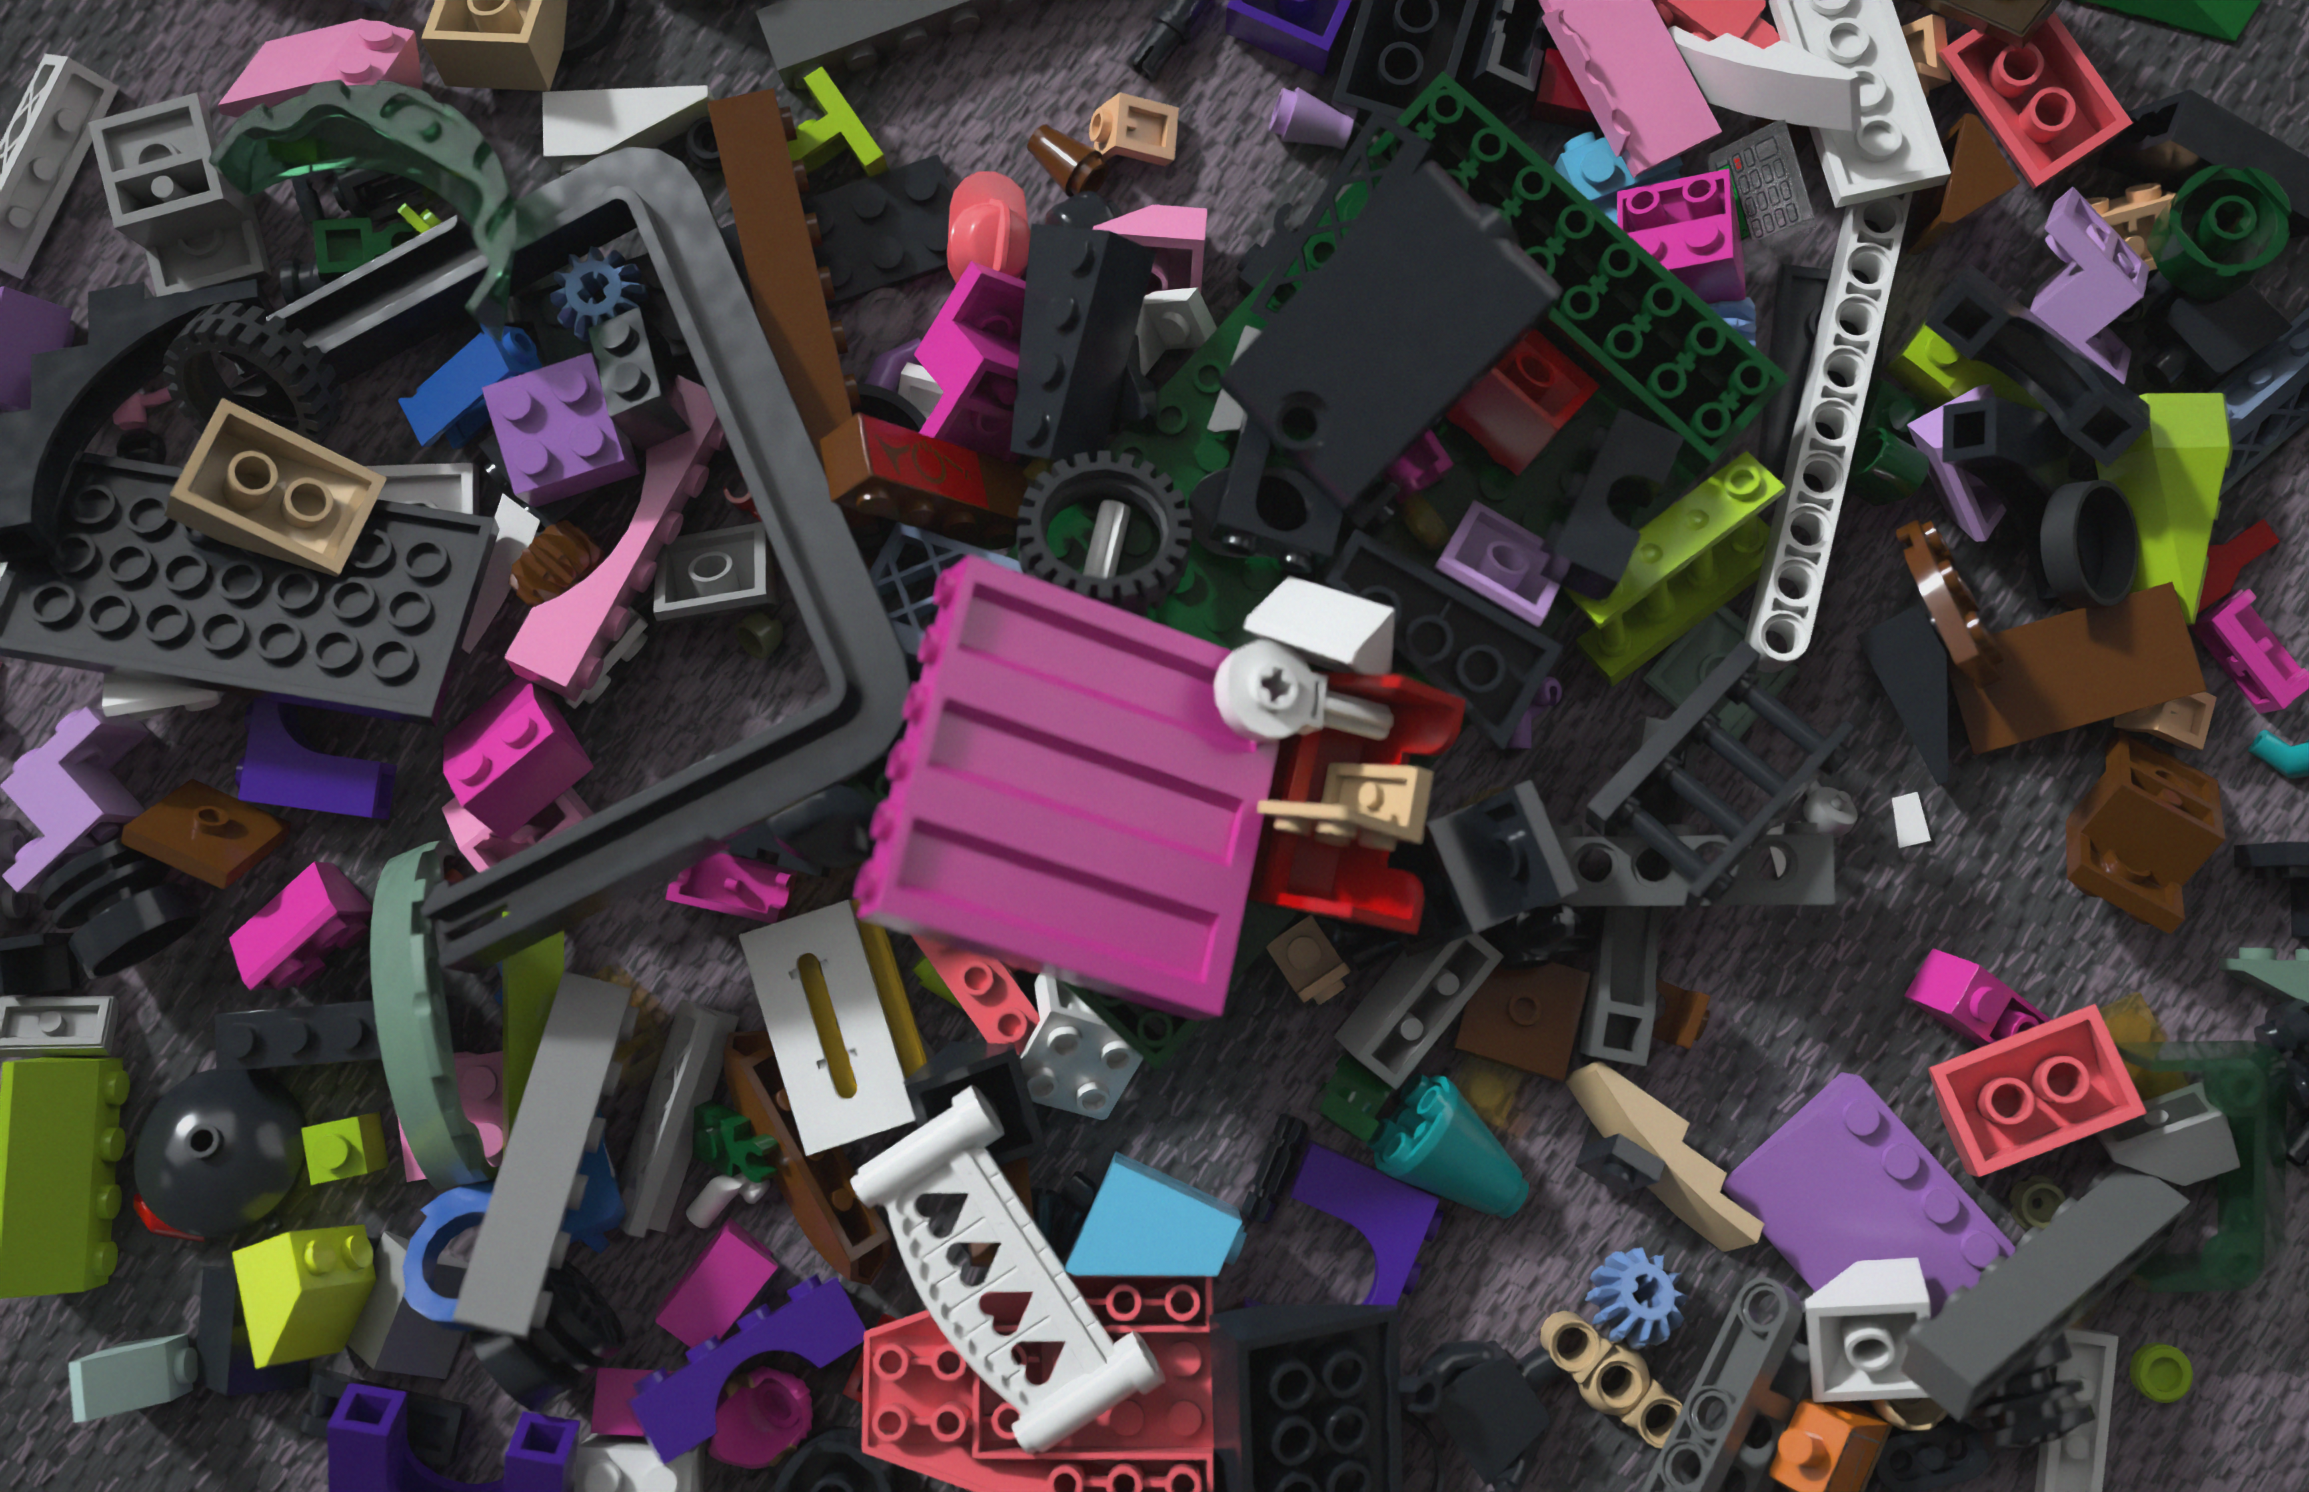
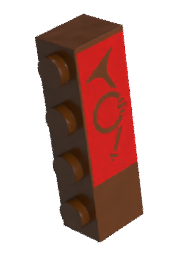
M860 413L851 417L820 440L832 503L857 509L863 514H874L899 521L905 526L920 527L941 533L947 538H958L983 545L990 550L1005 549L1016 542L1020 506H1023V497L1029 488L1024 467Z

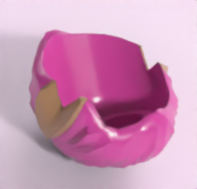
M758 1366L746 1374H738L723 1387V1391L718 1396L716 1404L717 1433L711 1437L708 1453L712 1458L723 1463L747 1469L775 1467L788 1455L796 1452L800 1440L806 1439L807 1432L812 1430L811 1420L814 1416L811 1406V1390L806 1387V1383L801 1378H796L792 1372L787 1373L784 1370L778 1371L777 1369Z

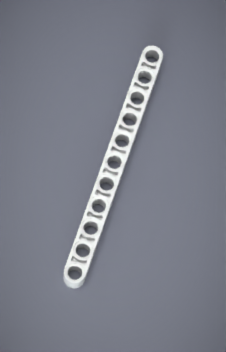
M1913 191L1846 206L1781 482L1785 486V493L1777 499L1744 640L1761 654L1757 669L1762 672L1774 673L1783 670L1806 651L1810 642ZM1864 220L1875 222L1880 227L1882 233L1870 230L1865 225ZM1851 270H1859L1865 273L1871 284H1864L1858 281ZM1839 320H1847L1853 323L1859 332V336L1847 333L1841 327ZM1827 371L1840 373L1845 378L1847 387L1835 385L1829 379ZM1815 422H1823L1829 425L1835 433V440L1822 437L1816 429ZM1807 473L1816 476L1822 482L1823 493L1810 490L1805 485L1803 474ZM1791 525L1800 526L1810 534L1811 546L1802 545L1793 538ZM1778 578H1787L1797 585L1799 590L1798 600L1790 599L1780 591ZM1766 631H1775L1783 636L1787 644L1786 654L1777 653L1768 646Z

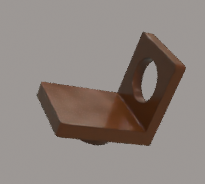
M1656 978V991L1664 997L1666 1008L1663 1016L1654 1021L1651 1036L1671 1045L1690 1050L1693 1041H1698L1707 1026L1710 1011L1706 1008L1710 996L1698 991L1684 990Z

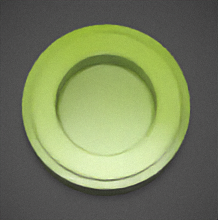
M2153 1342L2142 1346L2133 1355L2130 1363V1378L2135 1388L2142 1395L2157 1402L2170 1403L2179 1400L2188 1392L2192 1384L2193 1370L2189 1359L2182 1351L2165 1343Z

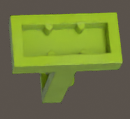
M819 67L806 76L804 81L810 95L825 116L818 121L816 119L807 120L795 128L798 140L787 142L791 161L803 159L807 176L848 148L868 178L889 171L884 154L823 67Z

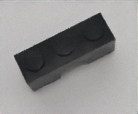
M1622 408L1618 410L1609 427L1598 423L1583 454L1593 459L1586 474L1578 470L1575 472L1561 501L1571 507L1564 522L1554 518L1540 546L1539 551L1548 554L1540 575L1604 605L1619 584L1641 536V533L1622 525L1612 516L1607 501L1624 499L1647 509L1663 486L1684 437Z

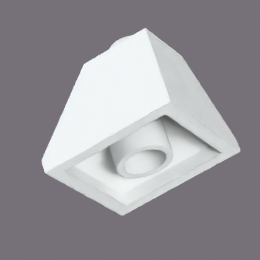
M1918 1258L1857 1261L1805 1300L1813 1402L1930 1397L1900 1372L1909 1348L1904 1344L1906 1334L1920 1318L1926 1315L1930 1318V1301Z

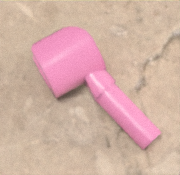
M168 387L146 394L135 392L113 413L114 423L119 425L122 430L147 427L146 409L158 407L160 404L173 400L168 392Z

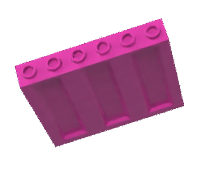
M968 555L952 569H945L934 592L933 602L939 605L940 608L935 626H930L927 629L920 645L918 659L924 662L925 665L920 684L915 683L912 686L905 702L903 718L910 721L905 741L897 744L889 762L888 777L894 779L889 802L884 801L880 805L874 819L872 837L879 839L873 862L865 864L858 879L856 898L862 900L858 918L1194 1021L1221 1016L1264 816L1257 813L1260 800L1267 801L1280 741L1278 739L1273 742H1253L1236 734L1223 720L1216 704L1215 680L1220 665L1233 651L976 556Z

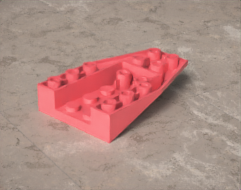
M1068 1272L1113 1343L1119 1341L1132 1331H1136L1144 1339L1157 1359L1165 1376V1382L1146 1395H1143L1138 1390L1045 1452L1037 1451L1032 1455H1028L1024 1451L1012 1429V1424L1020 1420L1018 1410L1003 1399L969 1366L943 1334L928 1310L865 1331L862 1452L973 1492H1215L1209 1315L1214 1314L1213 1276L1074 1275ZM987 1292L981 1296L979 1303L984 1313L994 1316L993 1327L995 1331L1000 1335L1009 1336L1018 1329L1033 1292ZM1021 1341L1012 1347V1356L1019 1364L1026 1365L1025 1376L1030 1383L1042 1385L1049 1380L1065 1341Z

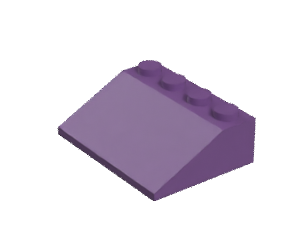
M1841 1072L1725 1178L1722 1185L1724 1192L1735 1204L1764 1223L1761 1233L1815 1293L1857 1261L1918 1258L1930 1301V1318L1932 1319L1942 1312L1944 1303L1958 1287L1965 1285L1971 1289L1979 1282V1277L1983 1270L1995 1257L2002 1255L2008 1259L2015 1253L2016 1247L1865 1080L1858 1075Z

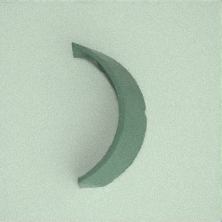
M442 841L426 843L388 860L380 875L375 893L370 948L375 1019L389 1089L411 1152L424 1176L435 1190L497 1179L501 1166L493 1167L488 1163L479 1130L474 1123L467 1119L461 1105L442 971L437 958L439 957L435 922L434 919L423 917L420 911L436 885L444 881V859L456 857L455 846Z

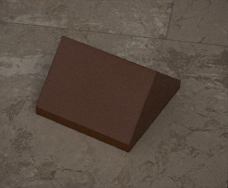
M1966 113L1940 139L1951 175L1944 185L1921 189L1906 253L1919 255L1979 219L2020 184L2019 179L1976 115Z

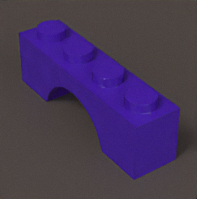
M817 1273L808 1277L787 1291L791 1301L771 1312L767 1304L762 1305L736 1321L741 1330L740 1332L721 1343L715 1334L686 1351L685 1354L689 1362L674 1372L668 1374L666 1368L662 1366L632 1384L637 1394L627 1399L626 1403L660 1464L666 1465L717 1433L716 1404L719 1392L728 1375L747 1358L761 1352L778 1350L796 1356L811 1368H822L864 1342V1332L867 1330L837 1277L828 1278L823 1282Z

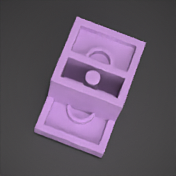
M2072 187L2054 202L2044 228L2049 233L2045 238L2048 246L2067 264L2038 287L2030 311L2117 380L2125 384L2132 351L2107 325L2143 297L2150 267L2080 193Z
M91 707L75 710L66 715L55 728L57 733L41 748L27 752L15 762L12 768L14 773L0 787L45 835V837H38L23 846L15 855L17 862L2 875L17 893H36L46 879L75 858L98 846L121 838L123 827L146 811L109 771L150 733L139 720H131L129 715L126 714L106 717L104 710Z

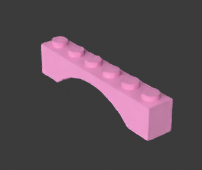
M677 375L678 378L675 381L677 389L683 395L691 430L646 449V475L641 500L625 535L611 555L585 580L559 597L531 609L504 657L516 675L574 702H577L583 689L590 690L597 682L604 665V660L601 659V656L611 639L617 641L623 635L631 615L628 608L637 591L643 593L650 586L657 570L655 559L663 544L670 545L676 539L683 523L681 512L689 497L696 498L702 492L709 476L707 465L715 450L723 451L729 443L707 389Z

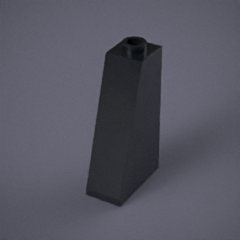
M2192 89L2127 111L2126 114L2133 123L2103 149L2098 165L2144 183H2159L2162 190L2175 193L2193 175L2213 165L2226 164L2224 168L2242 170L2246 166L2260 169L2279 183L2290 201L2291 215L2288 217V233L2290 232L2288 238L2291 239L2309 234V157Z

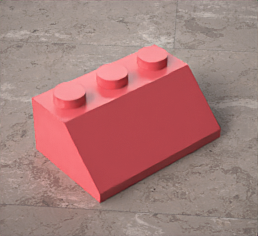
M2055 12L2050 15L2023 49L1974 28L1939 52L1942 60L2033 189L2064 174L2111 143L2133 123Z
M2096 1004L2089 1005L1928 1068L1945 1127L1966 1173L1972 1176L1981 1177L2147 1113Z

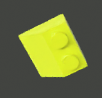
M365 1224L288 1232L232 1253L256 1369L333 1355L344 1350L377 1280L373 1265V1249L367 1237Z

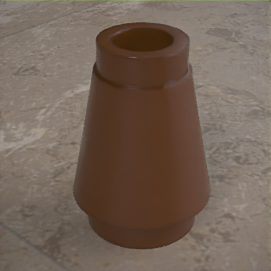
M1047 124L1037 128L1028 141V152L1034 156L1066 196L1072 197L1086 190L1097 192L1105 182L1109 167L1102 161V153L1051 128Z

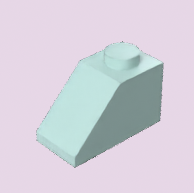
M188 1334L120 1342L69 1363L74 1423L169 1402L193 1391L192 1382L196 1380L198 1375L197 1353L194 1348H189Z

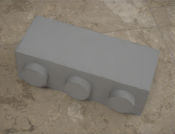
M1477 933L1409 958L1405 950H1403L1334 1035V1038L1356 1059L1397 1090L1504 955Z

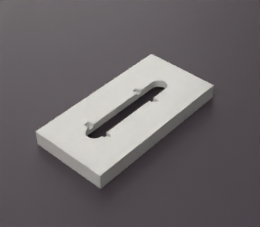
M846 900L740 934L739 939L806 1156L915 1121L903 1083L907 1078L852 901ZM805 953L814 954L822 967L825 983L857 1083V1092L852 1098H842L838 1094L798 967L799 958Z

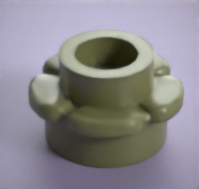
M2031 1175L2026 1182L2018 1181L2011 1189L2009 1201L2013 1204L2011 1215L2017 1224L2026 1229L2037 1225L2043 1230L2050 1224L2055 1211L2066 1200L2063 1191L2054 1185L2053 1180L2043 1175ZM2035 1198L2041 1200L2039 1208H2034L2032 1205V1201Z

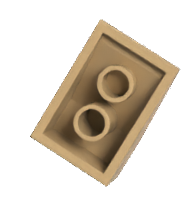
M435 0L421 39L445 87L550 91L564 47L567 0Z
M222 398L170 494L164 516L220 542L338 577L387 477Z

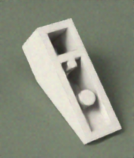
M707 85L542 92L544 158L557 173H561L563 176L601 155L626 147L655 148L687 131L696 120L710 116L707 102L713 101L715 98Z

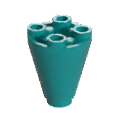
M1422 1073L1413 1075L1402 1088L1400 1093L1401 1103L1389 1119L1383 1118L1379 1121L1380 1124L1366 1143L1369 1148L1375 1151L1374 1162L1377 1169L1389 1177L1484 1214H1496L1502 1219L1512 1216L1522 1206L1529 1192V1183L1522 1178V1172L1518 1165L1452 1081L1445 1076L1435 1075L1428 1079Z

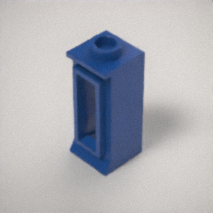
M484 323L481 326L483 332L478 334L416 389L417 393L412 398L398 399L422 447H430L445 433L452 448L461 449L492 423L482 387L543 368L537 357V349L534 342L522 328Z

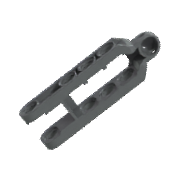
M1761 1277L1746 1283L1738 1293L1641 1492H1725L1726 1480L1736 1470L1744 1472L1747 1481L1745 1492L1772 1491L1776 1481L1769 1476L1770 1467L1778 1452L1779 1439L1788 1429L1798 1404L1803 1399H1813L1808 1345L1803 1343L1800 1333L1802 1324L1806 1320L1805 1301H1800L1798 1295L1791 1288L1774 1279ZM1775 1294L1780 1302L1779 1314L1770 1324L1762 1325L1758 1319L1757 1310L1759 1304L1768 1295ZM1723 1400L1728 1409L1727 1420L1720 1429L1711 1431L1706 1423L1707 1410L1713 1402ZM1767 1418L1772 1426L1771 1440L1765 1447L1755 1449L1750 1438L1751 1429L1758 1420ZM1696 1452L1700 1457L1702 1469L1697 1480L1686 1485L1680 1476L1681 1463L1687 1455Z

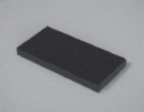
M1781 264L1778 267L1769 360L1790 379L1763 407L1758 462L1780 482H1782L1826 290L1831 276L1830 269ZM1852 272L1858 281L1864 284H1871L1866 274ZM1888 303L1869 384L1880 381ZM1839 320L1841 327L1847 333L1859 336V332L1853 323L1847 320ZM1827 371L1829 379L1835 385L1847 387V382L1840 373ZM1815 422L1816 429L1822 437L1835 440V433L1829 425L1823 422ZM1807 473L1803 474V480L1807 487L1823 489L1822 482L1816 476Z

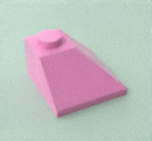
M1150 205L1093 227V229L1110 230L1156 252L1145 296L1154 291L1198 287L1201 294L1207 209Z

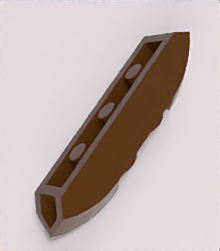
M766 1030L730 1032L723 1051L724 1069L730 1095L737 1112L751 1119V1135L756 1137L761 1134H769L779 1142V1149L763 1156L769 1165L778 1169L777 1175L773 1177L804 1234L818 1253L848 1280L870 1286L891 1254V1236L875 1207H866L856 1194L851 1183V1178L856 1176V1173L840 1145L806 1156L769 1033Z

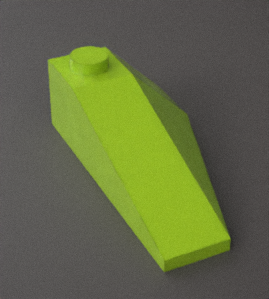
M2223 393L2142 394L2138 396L2150 405L2151 426L2108 468L2095 459L2099 480L2110 481L2120 488L2126 496L2135 517L2138 531L2139 557L2136 576L2128 594L2173 582L2186 625H2195L2209 557L2206 555L2213 522L2214 520L2218 521L2221 501L2218 499L2225 468L2229 469L2233 452L2226 395Z

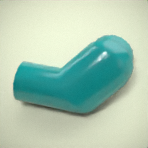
M2266 729L2258 733L2248 749L2249 753L2287 778L2297 779L2309 776V740L2303 744L2290 746Z

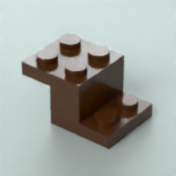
M2118 727L2105 745L2106 772L2073 809L2066 821L2067 880L2071 881L2085 895L2093 898L2101 897L2122 908L2134 921L2143 925L2151 924L2171 935L2185 920L2182 886L2225 841L2218 780Z

